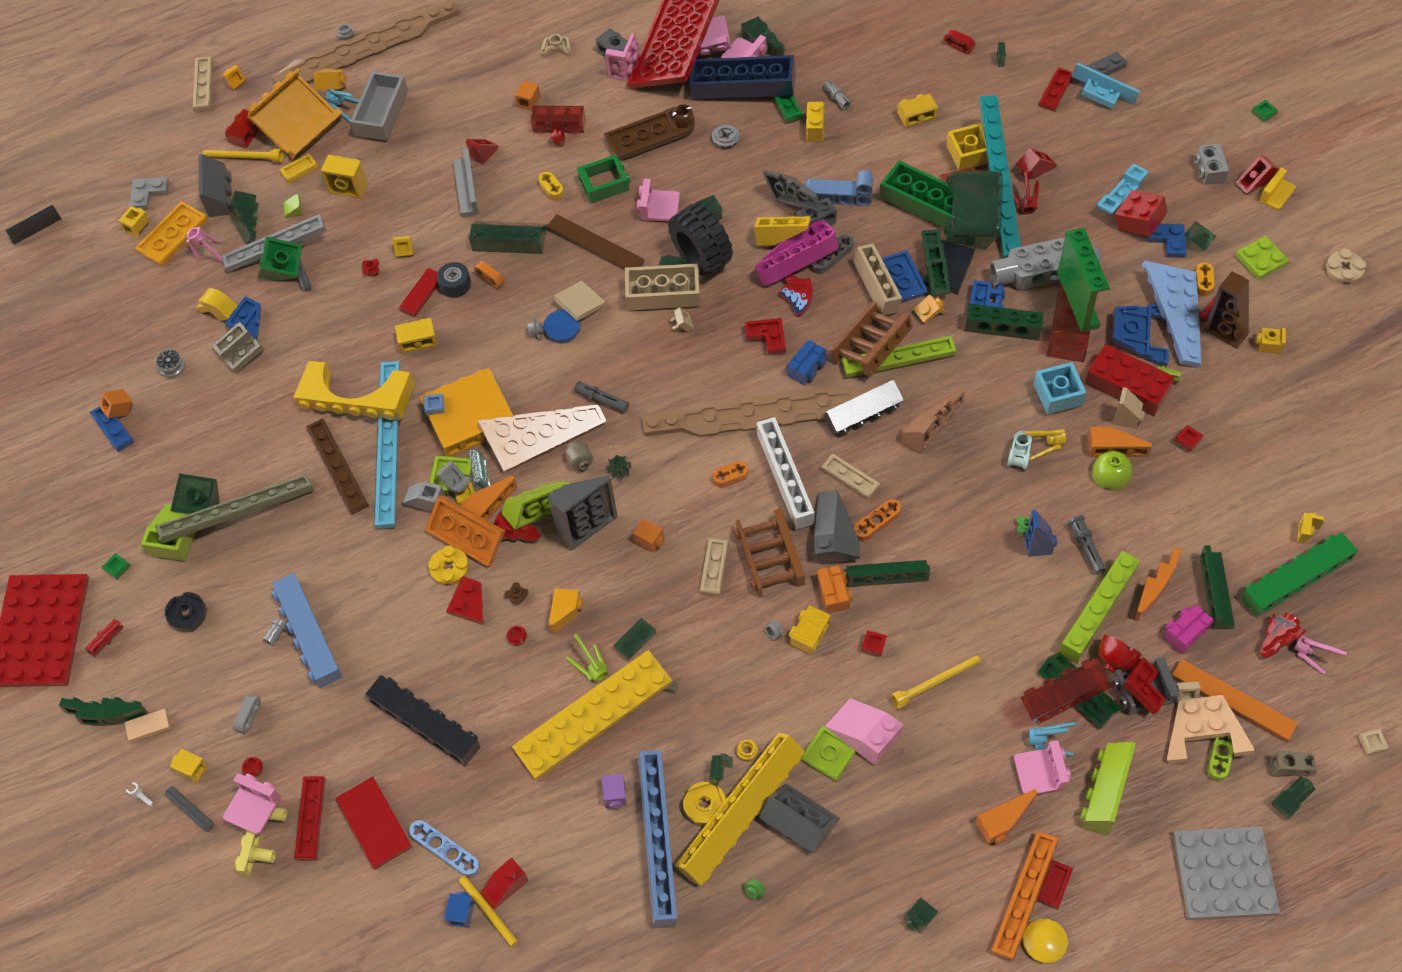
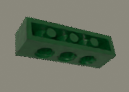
M968 303L965 332L1039 341L1044 313Z

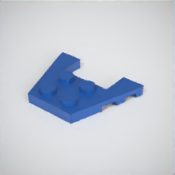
M1149 304L1146 307H1138V305L1115 307L1113 310L1111 342L1166 367L1169 362V349L1150 346L1151 318L1166 321L1162 318L1156 304Z

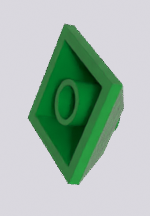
M266 236L257 277L272 281L297 278L302 244Z

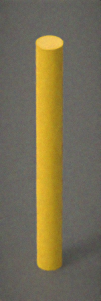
M465 875L459 879L460 884L472 896L473 900L511 947L515 946L518 940Z

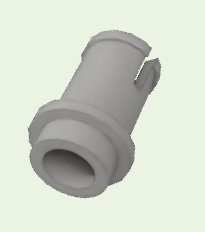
M277 618L271 622L272 626L265 637H263L265 642L273 646L282 631L286 630V623Z

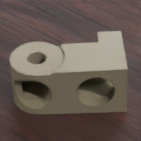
M1278 750L1270 758L1272 775L1274 777H1281L1283 775L1311 776L1316 774L1315 759L1311 753Z

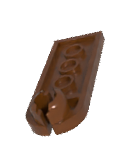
M681 104L604 133V138L613 154L617 155L618 160H624L692 133L695 128L693 111L690 106Z

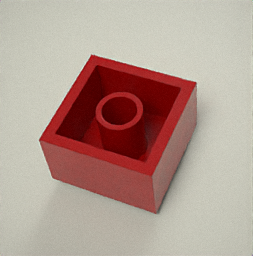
M1131 190L1115 213L1118 230L1151 237L1168 213L1165 196Z

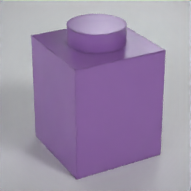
M624 775L602 776L605 807L620 809L622 806H626Z

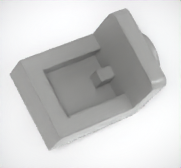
M449 461L436 474L449 491L459 493L464 491L471 481V478L464 476L453 461Z

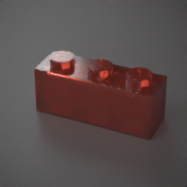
M533 106L531 116L533 133H551L556 128L559 131L562 130L563 133H584L586 119L584 106Z

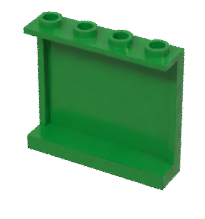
M1085 227L1066 231L1057 272L1081 332L1099 329L1101 323L1094 309L1097 294L1101 291L1110 290V286Z

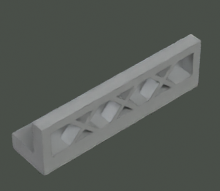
M468 148L463 149L464 158L453 160L462 218L479 215L472 163Z

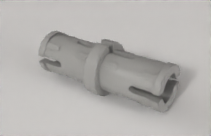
M832 80L826 81L823 84V88L831 95V99L836 101L843 110L850 107L851 101Z

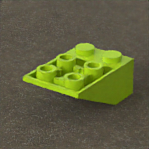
M166 504L147 527L140 545L149 556L185 561L196 532L162 543L155 526L203 509Z

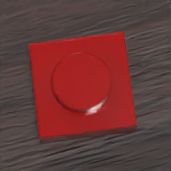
M1186 425L1176 437L1175 442L1191 452L1204 435Z
M867 630L861 651L881 657L887 635Z

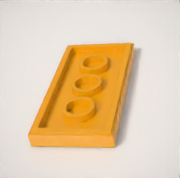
M181 201L134 249L140 255L163 267L186 243L189 230L195 227L201 228L209 218L206 214Z

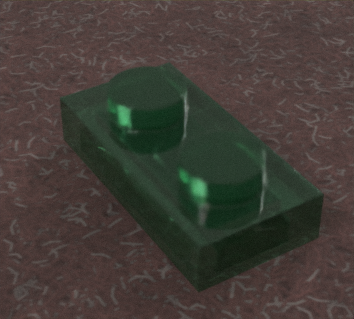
M640 618L613 647L629 661L657 633L656 629L643 618Z

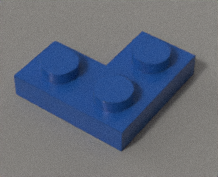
M1159 224L1151 237L1147 236V242L1166 243L1167 257H1186L1184 224Z

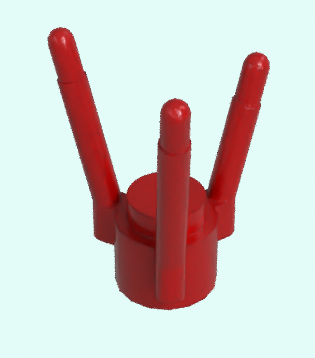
M1025 171L1026 196H1023L1022 200L1019 201L1014 189H1012L1018 211H1022L1023 214H1032L1038 209L1039 181H1036L1034 198L1030 196L1028 172Z

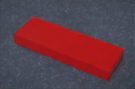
M1060 67L1057 68L1039 102V107L1053 112L1056 111L1073 78L1072 71Z
M430 268L426 269L399 306L401 312L413 317L417 316L439 285L437 271Z

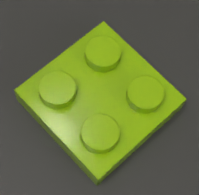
M1267 236L1241 248L1235 254L1258 281L1287 266L1290 261Z

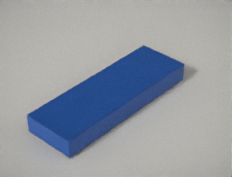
M100 407L90 411L117 452L134 443V440L117 417L107 418Z

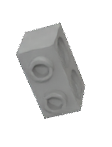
M1220 143L1199 146L1197 153L1194 155L1195 164H1198L1199 177L1203 179L1204 185L1225 183L1229 169Z

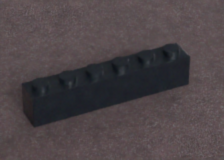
M380 675L365 693L370 703L464 767L480 749L477 735L471 731L466 732L461 729L462 726L455 720L449 721L446 719V715L440 710L436 709L434 711L424 699L420 698L418 700L413 697L414 694L405 687L401 689L398 683L391 677L385 678Z

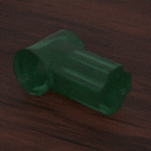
M1300 776L1286 791L1283 790L1272 801L1271 805L1289 819L1315 791V787L1308 778Z

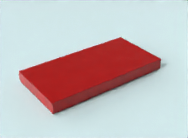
M373 776L335 798L374 870L413 847Z

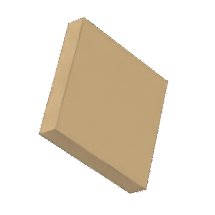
M583 281L554 295V301L576 321L605 306V301Z

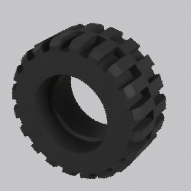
M690 204L670 218L668 231L675 245L674 247L678 250L686 264H698L699 275H712L731 261L733 249L729 236L718 218L710 210H707L705 206Z

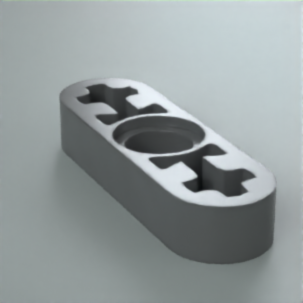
M848 235L840 236L837 239L839 248L834 251L837 253V256L830 257L826 255L811 263L812 271L816 274H823L853 250V238Z

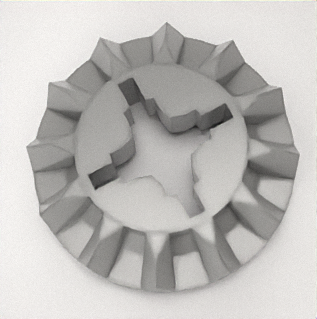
M732 125L718 126L712 133L714 144H717L718 147L724 146L725 149L727 146L733 147L740 138L738 129Z

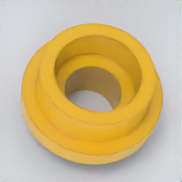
M743 740L737 745V755L742 760L749 761L756 757L758 747L752 740ZM746 748L751 750L750 753H744L743 751Z

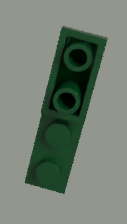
M75 697L70 699L61 698L59 706L65 713L73 714L81 724L91 726L124 724V722L148 714L141 702L135 700L126 702L118 697H111V699L103 697L101 704L96 701L83 702Z

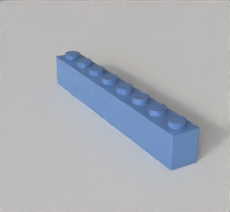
M661 750L640 751L638 764L653 928L673 927L677 921L662 754Z

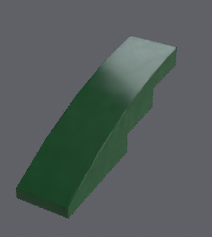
M940 229L921 231V239L931 295L950 294L947 263L944 257L943 243H941Z

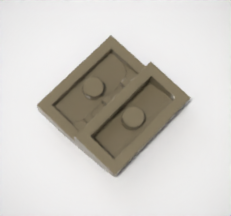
M238 322L212 345L235 373L264 350L241 322Z

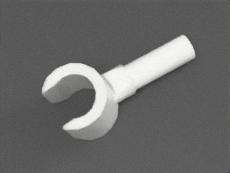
M132 782L136 789L132 792L126 789V792L132 798H139L152 807L154 802L143 794L142 788L137 783Z

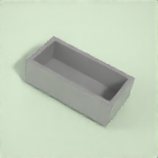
M371 72L350 121L355 136L387 141L408 91L404 76Z

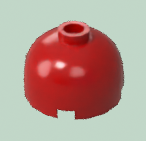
M1104 634L1098 647L1099 658L1105 663L1104 668L1113 673L1119 669L1122 672L1131 670L1142 656L1136 649L1133 648L1131 651V648L1126 643Z

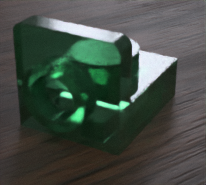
M724 753L712 755L710 783L719 787V780H723L724 768H733V757Z
M920 897L914 906L904 914L905 924L912 931L915 932L917 930L919 933H922L936 917L938 911Z

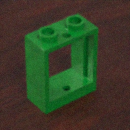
M616 154L577 167L578 179L590 204L630 191V176L628 172H624V164L622 160H618ZM613 169L617 170L620 179L593 187L589 177Z

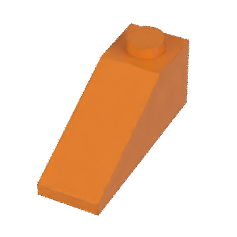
M1099 425L1091 427L1089 431L1090 457H1099L1109 451H1118L1126 457H1149L1152 443L1115 428Z
M510 476L472 493L469 498L462 502L461 506L488 521L517 488L515 477Z
M1036 789L977 816L976 824L988 845L993 843L997 845L1007 840L1008 835L1035 801L1038 793Z

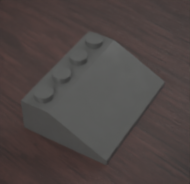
M609 476L563 485L559 489L553 490L548 496L557 536L571 551L618 517L612 482Z

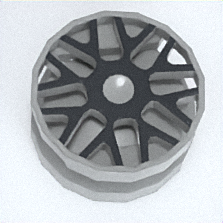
M164 350L155 359L157 368L165 378H176L185 369V363L180 353L176 350Z

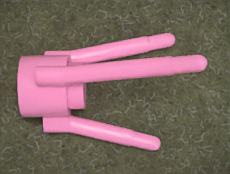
M200 227L189 230L186 242L190 245L197 260L200 257L194 245H204L224 264L223 258L206 242L205 237L215 243H219V240L204 232Z
M1304 635L1298 640L1294 650L1299 651L1298 657L1304 659L1323 675L1326 672L1306 655L1307 653L1311 655L1314 648L1318 647L1347 656V652L1313 641Z

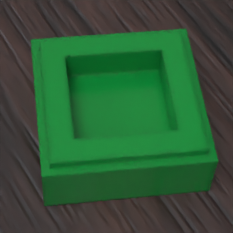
M1264 100L1252 109V113L1263 122L1269 120L1278 112V109L1267 100Z
M115 553L102 566V569L118 580L131 565Z

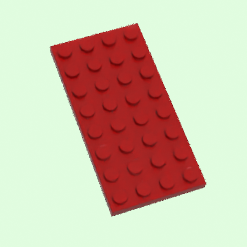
M662 0L627 82L629 89L686 82L719 0Z

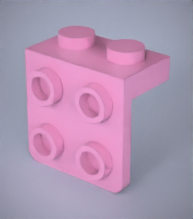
M725 16L712 18L699 50V56L731 48Z
M760 35L754 43L739 37L721 58L761 57L767 52L766 37Z
M644 178L643 186L639 187L641 200L637 201V210H640L641 220L670 221V218L678 213L680 193L677 191L652 190L651 179Z
M1058 740L1049 742L1047 749L1019 753L1014 756L1023 794L1033 789L1037 790V794L1067 788L1069 780H1071V773L1069 767H1065V751L1063 747H1060Z
M237 773L233 781L239 789L225 811L223 819L226 822L259 835L281 797L275 790L276 787L271 783L264 782L262 784L257 782L258 779L250 774L244 776Z

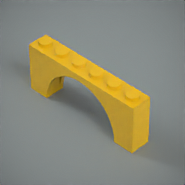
M309 361L293 398L298 406L304 410L314 409L321 412L330 411L337 414L347 413L354 416L363 415L371 418L379 417L388 420H402L416 382L410 372L393 370L387 381L376 391L360 398H341L330 391L332 372L326 362Z

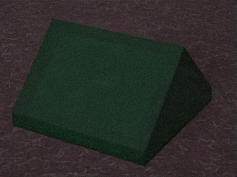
M179 473L170 511L191 514L220 503L217 479Z

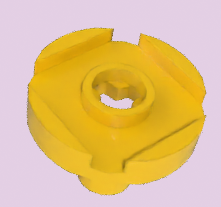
M448 545L431 557L428 567L436 583L446 586L445 584L456 585L459 584L462 576L466 577L468 575L469 562L463 551ZM452 563V569H444L446 564Z
M710 782L696 783L687 790L688 792L683 799L684 812L693 824L705 826L726 800L725 794L720 787H716ZM702 799H705L706 802H711L708 808L699 806Z

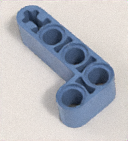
M867 170L858 173L857 181L808 179L804 182V185L818 196L819 201L828 197L832 204L867 206L872 202L873 173Z

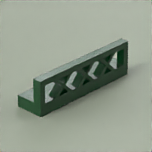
M1204 545L1199 558L1209 614L1213 618L1212 630L1233 629L1235 623L1222 553L1212 552L1210 545Z
M927 560L846 566L848 587L929 581L930 565H927Z
M1060 652L1048 657L1038 670L1042 677L1100 729L1122 710V707Z

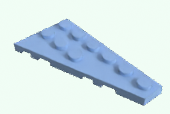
M1144 261L1141 265L1143 270L1147 271L1148 283L1152 284L1157 306L1162 318L1167 322L1168 334H1171L1173 337V346L1180 364L1198 368L1202 362L1196 272Z

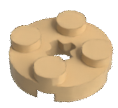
M1345 248L1333 253L1328 258L1326 272L1329 278L1336 283L1350 282V284H1355L1362 278L1366 262L1357 254Z

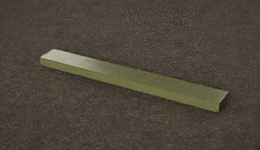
M305 474L156 525L155 527L161 542L164 543L314 490L309 478Z

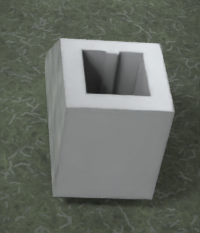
M421 482L409 487L402 504L432 512L437 496H445V493L440 485Z

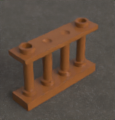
M873 301L840 340L833 345L831 354L834 363L837 364L844 356L861 363L864 375L871 377L913 328L910 314L904 312L898 319L879 313L877 303ZM877 320L891 325V328L885 332L872 327L871 324ZM866 332L881 339L874 344L860 337ZM855 344L870 350V352L862 356L849 350Z
M782 508L774 510V518L771 521L742 528L740 519L736 520V528L733 529L736 540H740L752 576L750 580L753 591H757L758 597H763L762 587L789 579L795 580L797 587L805 585V574ZM773 528L778 530L779 535H777V538L748 545L745 537ZM777 545L784 547L785 552L782 555L756 562L753 561L752 552ZM783 562L789 563L791 567L788 572L759 579L757 569Z

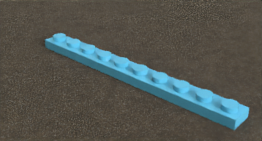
M399 361L381 362L380 387L387 381L393 370L400 371L401 365ZM379 418L376 529L396 527L399 420Z

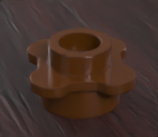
M515 582L510 590L505 591L504 595L506 598H510L511 602L515 605H518L525 600L529 592L528 589L522 588L520 583Z

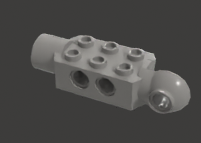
M1065 238L1010 249L1007 258L991 261L990 272L994 285L1010 283L1019 291L1061 282L1057 272ZM1093 247L1100 263L1102 250L1098 247Z

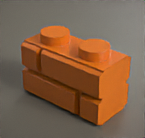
M839 565L818 569L817 581L826 613L848 610L850 608V601H853L851 589L847 590L846 583H848L846 572H842Z

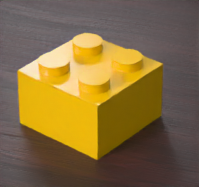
M982 123L948 131L946 146L959 171L988 164Z
M328 155L320 170L328 193L358 199L362 198L368 181L361 160Z

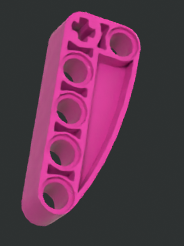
M819 220L810 224L807 230L781 242L755 266L760 284L770 285L836 251L839 248L834 229L826 221Z

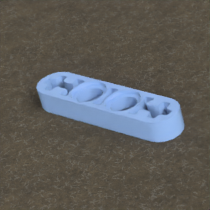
M417 820L411 824L409 832L417 843L468 878L475 877L479 873L480 864L469 852L422 820ZM423 828L425 834L428 835L427 839L421 833L417 834L415 830ZM434 838L442 839V844L438 848L431 847V841ZM450 850H458L459 855L456 859L450 860L447 858ZM464 859V861L468 864L473 863L474 869L467 870L466 866L462 863V860Z

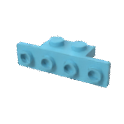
M1080 63L1076 64L1072 73V77L1086 83L1081 95L1111 109L1118 98L1135 104L1140 94V90Z

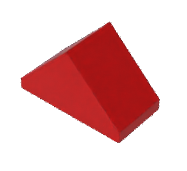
M466 139L470 158L482 165L499 147V145L487 139Z

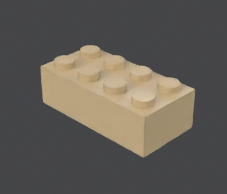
M698 264L625 268L627 310L700 306Z

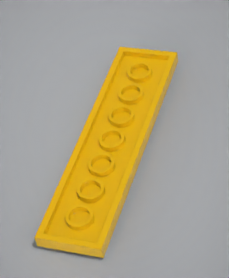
M647 650L515 743L512 748L537 781L669 685L673 684V681L651 652Z

